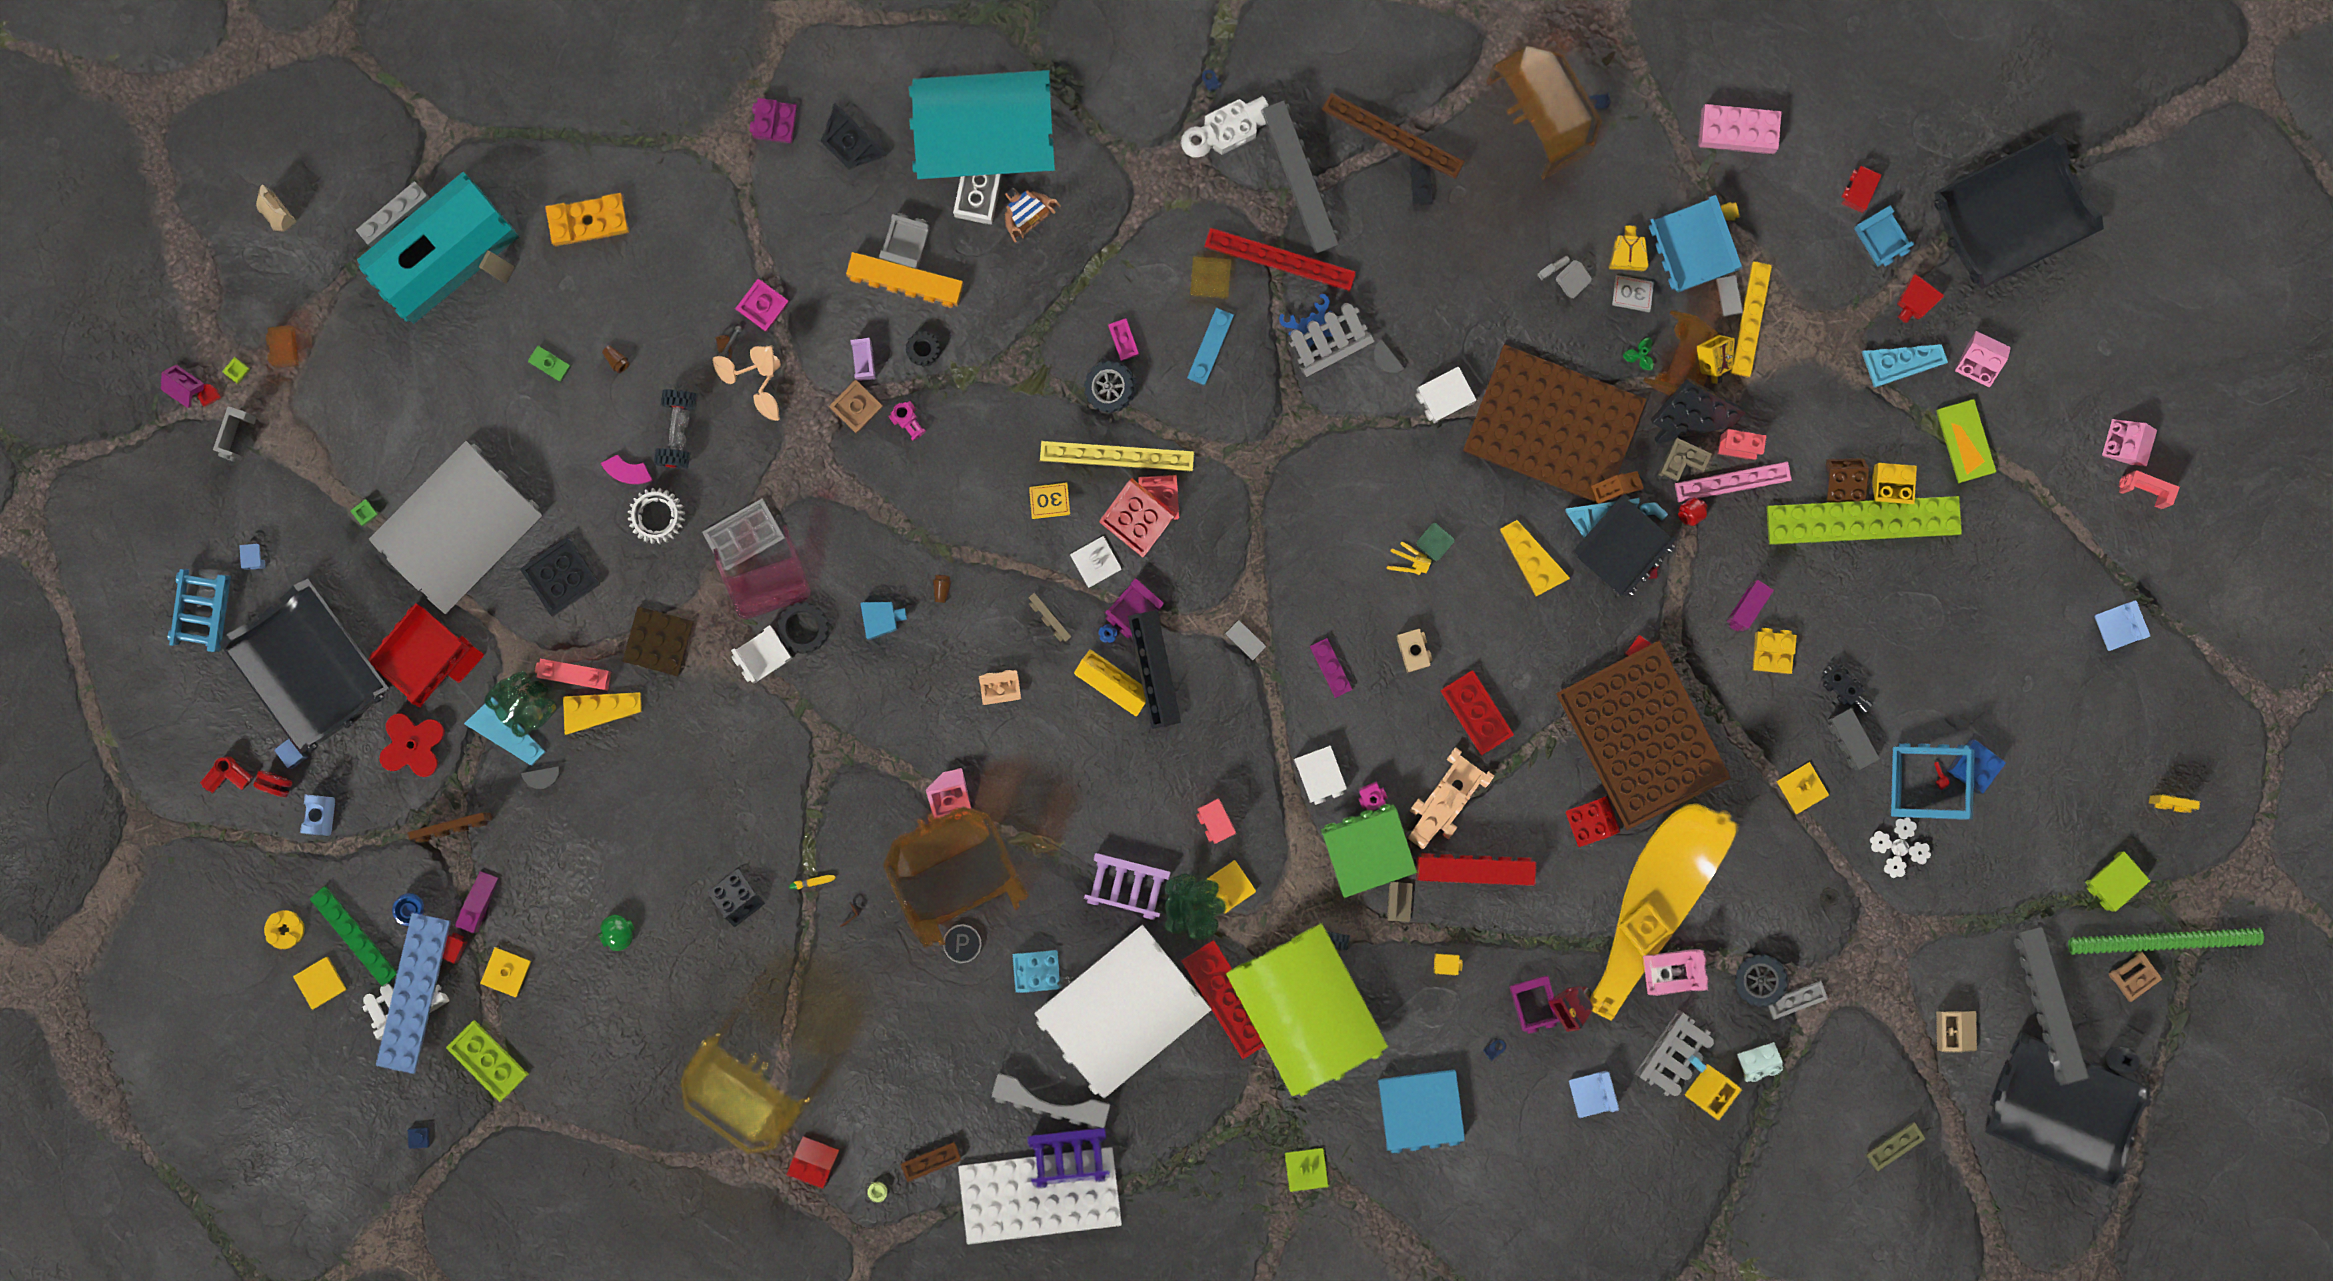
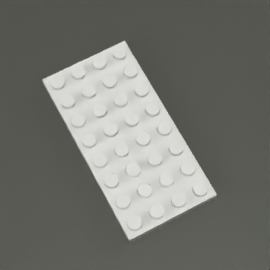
M1112 1147L1101 1148L1103 1171L1109 1170L1110 1178H1106L1104 1182L1086 1180L1049 1184L1047 1188H1036L1031 1182V1179L1037 1178L1036 1156L958 1166L967 1244L1121 1226ZM1094 1150L1082 1151L1084 1173L1096 1172ZM1074 1152L1063 1153L1064 1174H1076ZM1055 1154L1043 1155L1045 1177L1057 1176Z

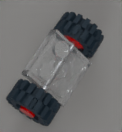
M662 390L661 406L673 409L668 444L670 447L669 449H655V465L688 469L690 452L682 450V446L686 445L684 428L688 427V416H686L683 410H695L696 393L683 390Z

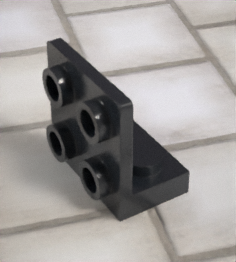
M739 869L708 891L723 917L734 927L765 904L762 898L753 891Z

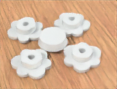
M1908 817L1904 818V820L1897 819L1895 822L1897 827H1895L1894 831L1899 834L1901 839H1897L1892 843L1889 840L1890 836L1883 834L1881 831L1875 832L1874 837L1870 838L1872 851L1885 853L1886 849L1891 848L1892 852L1896 855L1892 859H1887V865L1884 866L1885 873L1890 874L1891 878L1896 876L1902 877L1905 874L1904 868L1906 863L1902 862L1899 856H1904L1909 852L1911 860L1913 862L1917 861L1919 864H1925L1927 858L1931 856L1930 852H1928L1930 849L1928 844L1916 842L1914 846L1909 848L1908 843L1903 840L1907 839L1908 836L1913 837L1914 831L1917 828L1916 823L1911 822Z

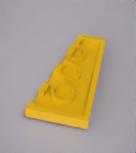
M1518 520L1500 529L1536 597L1570 579Z
M641 693L563 697L565 735L642 712Z

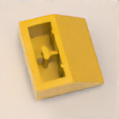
M1887 463L1875 464L1873 466L1872 481L1875 501L1914 504L1917 466Z
M1707 1064V1069L1698 1075L1684 1095L1713 1118L1719 1120L1742 1089Z

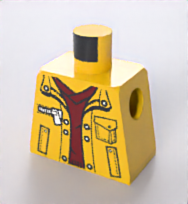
M1718 335L1697 346L1700 372L1711 375V383H1722V374L1732 368L1734 338Z

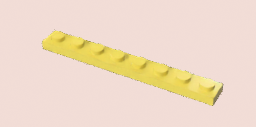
M1041 441L1040 461L1178 471H1193L1194 459L1193 451Z

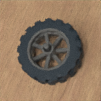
M1756 955L1749 957L1741 963L1736 972V989L1742 999L1751 1005L1758 1007L1773 1005L1787 991V971L1781 962L1771 956ZM1759 966L1767 967L1763 976L1760 973ZM1755 968L1758 977L1749 975L1751 970ZM1770 969L1773 971L1776 978H1766ZM1747 978L1756 980V983L1749 987ZM1768 981H1776L1774 989L1767 984ZM1757 985H1760L1759 995L1751 991ZM1763 985L1767 989H1769L1771 993L1767 995H1762Z

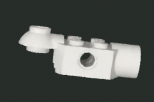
M1263 96L1247 104L1239 99L1206 115L1203 127L1195 126L1184 132L1181 138L1182 149L1187 155L1198 158L1206 155L1212 146L1217 152L1224 154L1255 139L1256 129L1266 124L1261 109L1269 106ZM1199 137L1202 142L1199 145H1194L1191 140Z

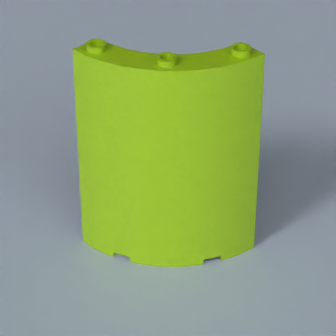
M1322 923L1292 938L1290 942L1283 946L1280 945L1266 952L1265 955L1240 964L1226 973L1292 1096L1297 1094L1304 1096L1311 1091L1310 1089L1333 1078L1335 1081L1343 1078L1345 1072L1371 1057L1372 1059L1383 1055L1382 1051L1388 1047Z

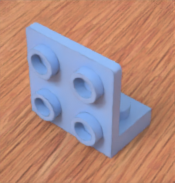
M2132 601L2095 615L2097 625L2108 651L2150 637L2137 601Z
M1608 1071L1569 1080L1579 1118L1605 1111L1613 1112L1619 1110Z

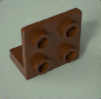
M1826 459V468L1829 473L1827 502L1866 501L1869 468L1865 459Z

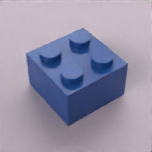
M1975 739L1969 740L1966 745H1969V749L1975 750L1974 792L1983 794L2006 762ZM1958 755L1947 771L1965 785L1967 755Z

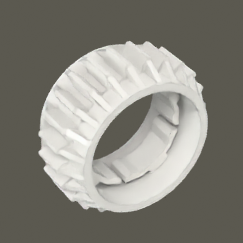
M654 488L651 489V492L645 490L644 495L639 493V498H634L635 503L630 504L632 510L628 511L631 514L628 520L633 522L629 526L635 528L633 533H639L638 538L644 537V541L648 542L650 540L651 544H654L656 540L658 544H661L662 540L668 543L669 537L674 539L673 535L675 533L679 534L678 529L683 528L680 524L685 521L681 518L685 512L680 511L683 508V505H678L680 500L678 498L674 499L675 495L673 493L669 495L668 490H665L663 493L661 488L657 492ZM660 500L670 507L672 511L671 516L674 519L670 520V524L664 530L653 532L644 527L642 516L639 513L642 514L643 508L648 503Z

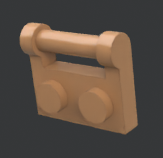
M2141 951L2137 952L2134 958L2116 971L2112 970L2109 973L2111 979L2117 984L2129 1002H2132L2162 980ZM2141 962L2144 966L2125 981L2121 979L2122 975Z

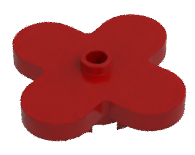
M392 715L386 722V731L392 739V743L386 746L380 753L379 760L382 767L389 771H398L409 765L418 776L429 777L433 775L438 769V759L432 750L444 738L445 730L443 725L436 720L429 719L415 726L407 715ZM410 742L414 743V747L412 749L409 748Z

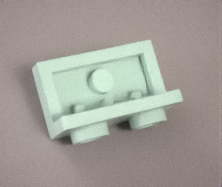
M1775 1043L1737 1054L1746 1082H1755L1768 1075L1774 1076L1783 1070V1062Z

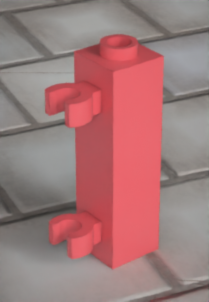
M540 659V662H537L535 667V674L540 679L607 691L609 688L610 671Z

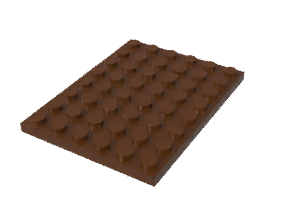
M1504 344L1463 451L1597 503L1592 486L1618 475L1647 399Z
M1660 640L1556 693L1626 830L1731 779Z

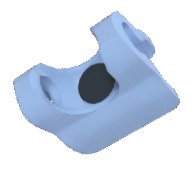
M305 795L304 823L301 824L300 833L330 836L335 798Z

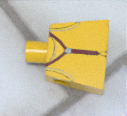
M1625 226V235L1617 236L1609 269L1646 271L1648 260L1645 237H1636V226Z

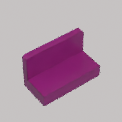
M177 364L164 370L161 377V390L185 407H191L192 395L203 390L204 383Z

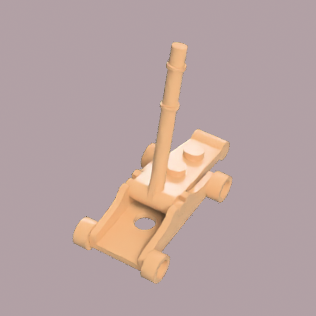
M1456 747L1447 758L1452 763V766L1425 803L1417 799L1409 810L1414 815H1417V813L1422 815L1418 824L1408 836V839L1421 849L1426 847L1440 829L1444 831L1442 835L1449 839L1457 829V826L1452 821L1470 799L1478 785L1481 784L1486 788L1494 778V775L1489 771L1484 773L1460 755L1462 752ZM1455 780H1460L1463 784V788L1460 791L1452 786Z

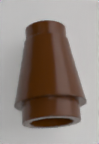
M611 346L604 348L602 354L614 372L622 373L629 367L630 363L627 357Z
M935 575V579H933L934 602L946 603L952 582L950 581V576Z

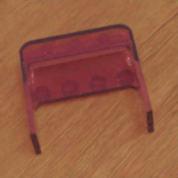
M784 525L783 529L792 553L791 558L734 577L727 574L718 549H713L719 572L737 615L742 619H750L806 600L811 594L802 562L787 525Z

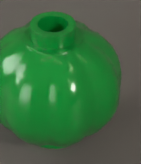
M611 915L602 921L600 925L602 932L598 933V936L604 947L609 946L613 951H622L631 944L633 940L632 931L635 928L631 920L627 921L622 916Z

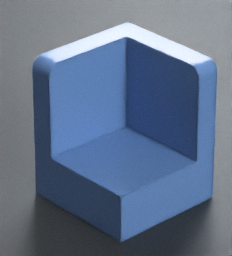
M259 544L240 545L242 569L266 568L265 560L261 559Z
M290 739L275 749L277 755L286 767L290 769L295 768L308 758L305 752L302 754L298 752Z

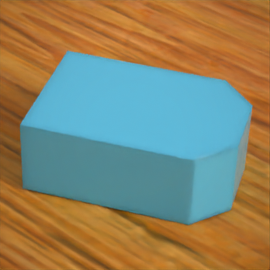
M1692 1055L1688 1059L1701 1073L1707 1069L1697 1057Z

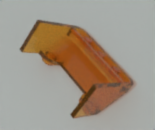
M1673 310L1669 314L1679 320L1675 326V334L1680 339L1668 373H1659L1655 380L1645 377L1643 380L1655 390L1672 396L1687 378L1704 386L1708 375L1700 372L1697 346L1720 335L1696 315Z

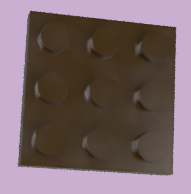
M637 606L622 662L679 677L694 621Z

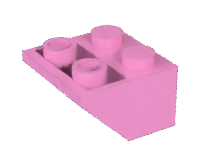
M1975 331L1955 371L1990 387L2008 360L2011 347Z
M2112 419L2102 456L2131 465L2147 467L2157 430L2147 423Z

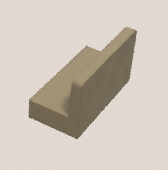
M1389 882L1388 921H1410L1412 883Z

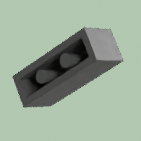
M1852 708L1828 719L1830 723L1828 728L1833 735L1836 734L1839 740L1837 744L1842 752H1846L1848 756L1847 762L1852 769L1860 770L1880 759Z

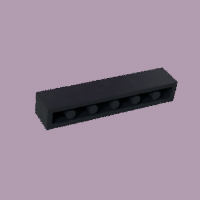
M1154 610L1130 615L1128 619L1151 727L1155 729L1181 723L1158 611Z

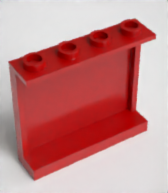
M415 603L414 606L408 609L403 619L395 625L393 631L383 639L382 644L377 650L371 653L368 661L407 697V700L421 707L470 648L424 607Z

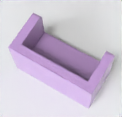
M870 338L851 340L855 379L857 381L876 379Z

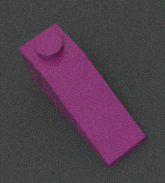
M481 871L479 872L461 909L456 927L472 933L479 931L499 878Z

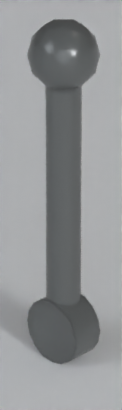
M737 325L735 327L733 336L724 351L719 353L718 356L726 357V353L736 336L743 330L742 326Z

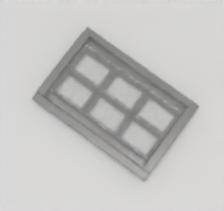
M763 498L702 532L724 572L785 539Z

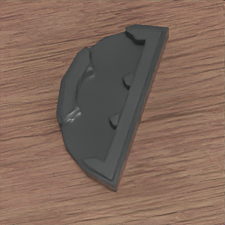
M1381 339L1376 344L1374 350L1376 365L1382 371L1388 373L1403 371L1404 367Z
M560 767L521 773L528 786L535 789H545L556 782L560 775Z

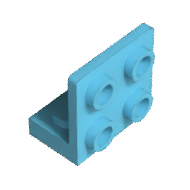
M1057 950L1013 954L1016 992L1060 989Z

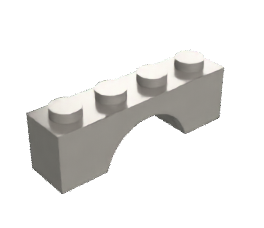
M414 181L357 228L356 231L370 247H373L400 220L414 213L430 197Z

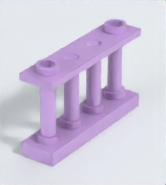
M1095 853L1093 861H1097L1098 869L1091 896L1086 894L1084 896L1085 899H1088L1087 903L1098 906L1099 902L1117 906L1144 913L1143 917L1153 920L1155 916L1159 917L1160 913L1154 911L1161 883L1164 882V879H1169L1170 872ZM1108 865L1116 866L1115 870L1117 872L1110 900L1098 898L1105 869L1108 868ZM1127 869L1135 871L1134 875H1136L1128 905L1117 902L1124 872L1126 873ZM1146 874L1152 875L1154 880L1147 910L1136 907L1142 880Z

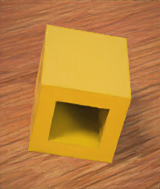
M1435 954L1433 973L1458 975V971H1462V959H1459V955Z

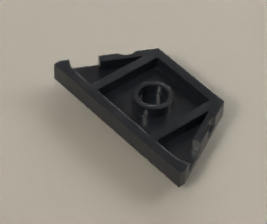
M836 103L833 104L821 143L846 168L851 169L887 156V153Z

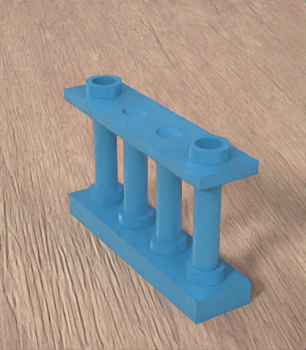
M180 569L176 575V583L178 585L172 628L168 632L169 645H179V641L182 640L206 644L208 646L207 651L219 652L221 650L219 643L222 641L231 576L218 575L214 580L189 576L190 569ZM189 583L214 587L216 589L215 597L211 599L186 595L187 585ZM185 602L211 606L213 608L212 616L209 618L183 614ZM182 621L208 625L210 627L209 635L200 636L181 633Z

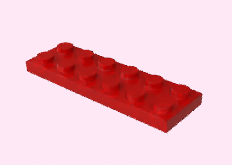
M1214 940L1181 960L1242 1059L1264 1047L1265 1045L1226 975L1232 968Z

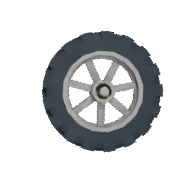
M1106 361L1100 362L1096 367L1093 366L1090 369L1091 372L1087 373V379L1084 382V394L1094 408L1103 412L1114 413L1120 412L1124 407L1127 408L1130 405V401H1133L1135 397L1133 396L1134 392L1136 393V380L1126 366L1117 362ZM1108 373L1116 374L1111 382ZM1103 376L1106 379L1105 383L1099 382ZM1120 377L1123 384L1116 385L1115 382ZM1098 384L1103 386V390L1099 392ZM1123 387L1122 392L1119 395L1116 390L1117 388ZM1107 392V398L1103 400L1100 395ZM1111 393L1117 396L1115 400L1110 401Z

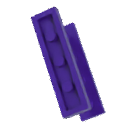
M1105 1128L1027 1136L1029 1148H1033L1036 1155L1037 1178L1031 1179L1032 1185L1036 1186V1188H1047L1049 1184L1086 1180L1104 1182L1106 1178H1110L1109 1170L1103 1171L1101 1143L1102 1140H1106ZM1091 1141L1094 1150L1096 1172L1084 1173L1081 1145H1083V1142ZM1071 1143L1074 1146L1076 1174L1065 1175L1062 1147H1064V1144ZM1044 1146H1052L1055 1150L1057 1176L1045 1177Z

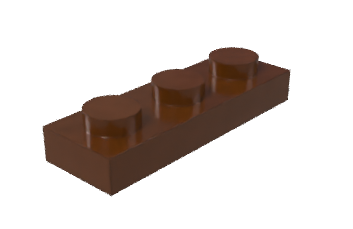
M953 1142L903 1162L900 1165L907 1182L959 1162L962 1159L956 1143Z

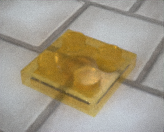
M1193 257L1190 295L1228 298L1231 260Z

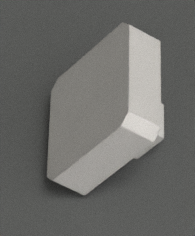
M1573 260L1556 277V281L1570 298H1575L1592 279L1582 263L1577 260Z

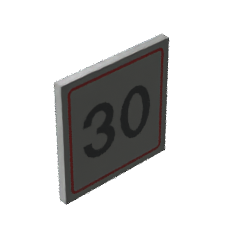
M1616 275L1612 305L1650 312L1654 282Z

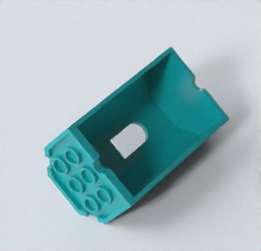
M462 172L357 259L360 264L358 267L367 275V281L377 290H380L378 294L394 308L396 307L395 312L406 322L410 321L415 324L481 269L479 265L487 251L498 255L520 236L477 185ZM425 234L436 249L410 269L402 268L399 264L400 255Z

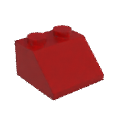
M803 1136L787 1175L823 1189L827 1184L839 1150Z

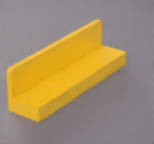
M1091 649L1081 660L1074 672L1080 679L1134 716H1138L1146 704L1143 685Z

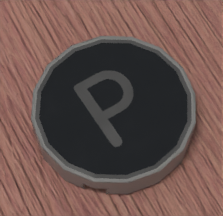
M964 924L956 925L949 929L943 940V948L946 955L958 963L970 962L976 958L982 946L981 937L973 927Z

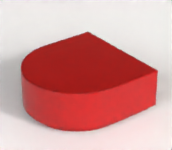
M204 384V389L197 393L203 407L221 398L217 389L210 384Z

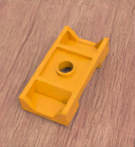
M616 193L602 196L599 199L545 206L552 244L559 246L629 233L623 207V195ZM588 215L592 216V224L585 225L583 219Z

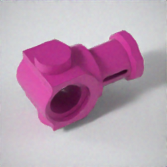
M908 401L897 404L888 417L894 425L899 424L902 429L906 428L912 436L911 440L914 441L921 437L926 430L925 428L922 429L916 421L917 416L914 413L916 408ZM900 409L907 410V415L903 418L897 416Z

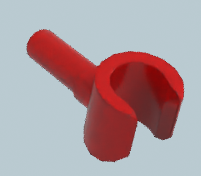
M1935 762L1934 765L1940 777L1936 784L1940 790H1943L1949 785V779L1944 776L1939 762Z

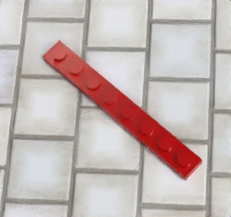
M1213 228L1209 229L1204 246L1348 291L1351 289L1356 273L1355 271Z

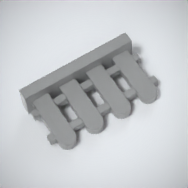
M1345 303L1341 307L1342 315L1336 317L1333 312H1327L1324 316L1325 324L1320 326L1316 321H1310L1307 325L1309 332L1302 334L1297 329L1291 332L1290 337L1292 341L1289 344L1291 347L1295 346L1300 356L1297 361L1299 364L1303 363L1299 367L1306 377L1374 342L1372 336L1367 331L1364 332L1367 330L1365 324L1361 325L1357 317V313H1359L1357 307L1353 308L1351 304ZM1343 320H1346L1351 330L1344 334L1339 323ZM1328 328L1334 339L1329 343L1322 332ZM1312 337L1317 347L1313 351H1310L1306 340Z
M1679 1010L1676 1011L1634 1073L1645 1081L1648 1079L1647 1083L1650 1085L1656 1083L1663 1088V1094L1666 1096L1669 1094L1678 1096L1681 1093V1087L1676 1083L1680 1078L1688 1080L1692 1076L1691 1070L1687 1068L1690 1064L1688 1059L1693 1055L1702 1062L1703 1056L1698 1052L1701 1046L1710 1048L1714 1043L1713 1039L1709 1036L1710 1031L1705 1029L1703 1032L1694 1026L1695 1021L1691 1018L1688 1020L1689 1016ZM1686 1035L1697 1041L1693 1048L1682 1041ZM1675 1051L1686 1057L1682 1064L1672 1057ZM1664 1067L1675 1073L1672 1080L1661 1073Z

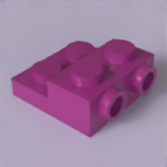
M758 98L757 103L754 102L752 107V114H755V120L750 122V132L753 133L754 139L792 143L797 105Z

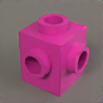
M1377 781L1359 789L1361 795L1359 801L1363 809L1367 808V810L1376 811L1380 806L1386 804L1387 794L1384 788H1379ZM1375 796L1377 799L1371 800L1370 797Z

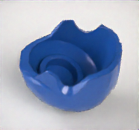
M403 894L393 904V916L399 924L409 926L412 913L423 915L424 903L416 894Z

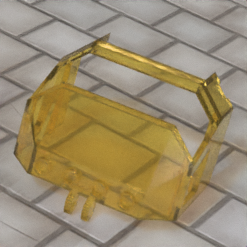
M715 1033L707 1036L684 1068L680 1080L684 1109L746 1154L775 1150L801 1116L811 1099H801L798 1102L765 1081L761 1075L769 1065L766 1061L760 1066L757 1073L752 1071L751 1068L758 1061V1055L755 1054L747 1066H745L717 1045L721 1034ZM691 1099L751 1142L770 1139L772 1141L766 1146L748 1148L690 1106L692 1103Z

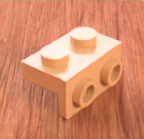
M1005 670L994 674L986 673L979 676L983 705L1021 699L1016 670Z

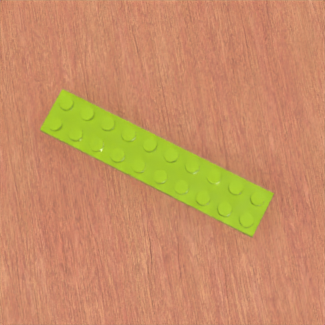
M1959 496L1915 498L1914 504L1877 502L1874 500L1767 506L1769 545L1962 534Z

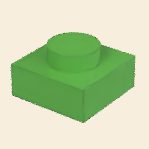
M366 499L351 510V513L363 527L378 516V513Z

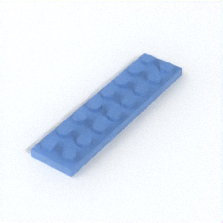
M416 913L411 914L376 1066L412 1074L416 1073L451 921Z

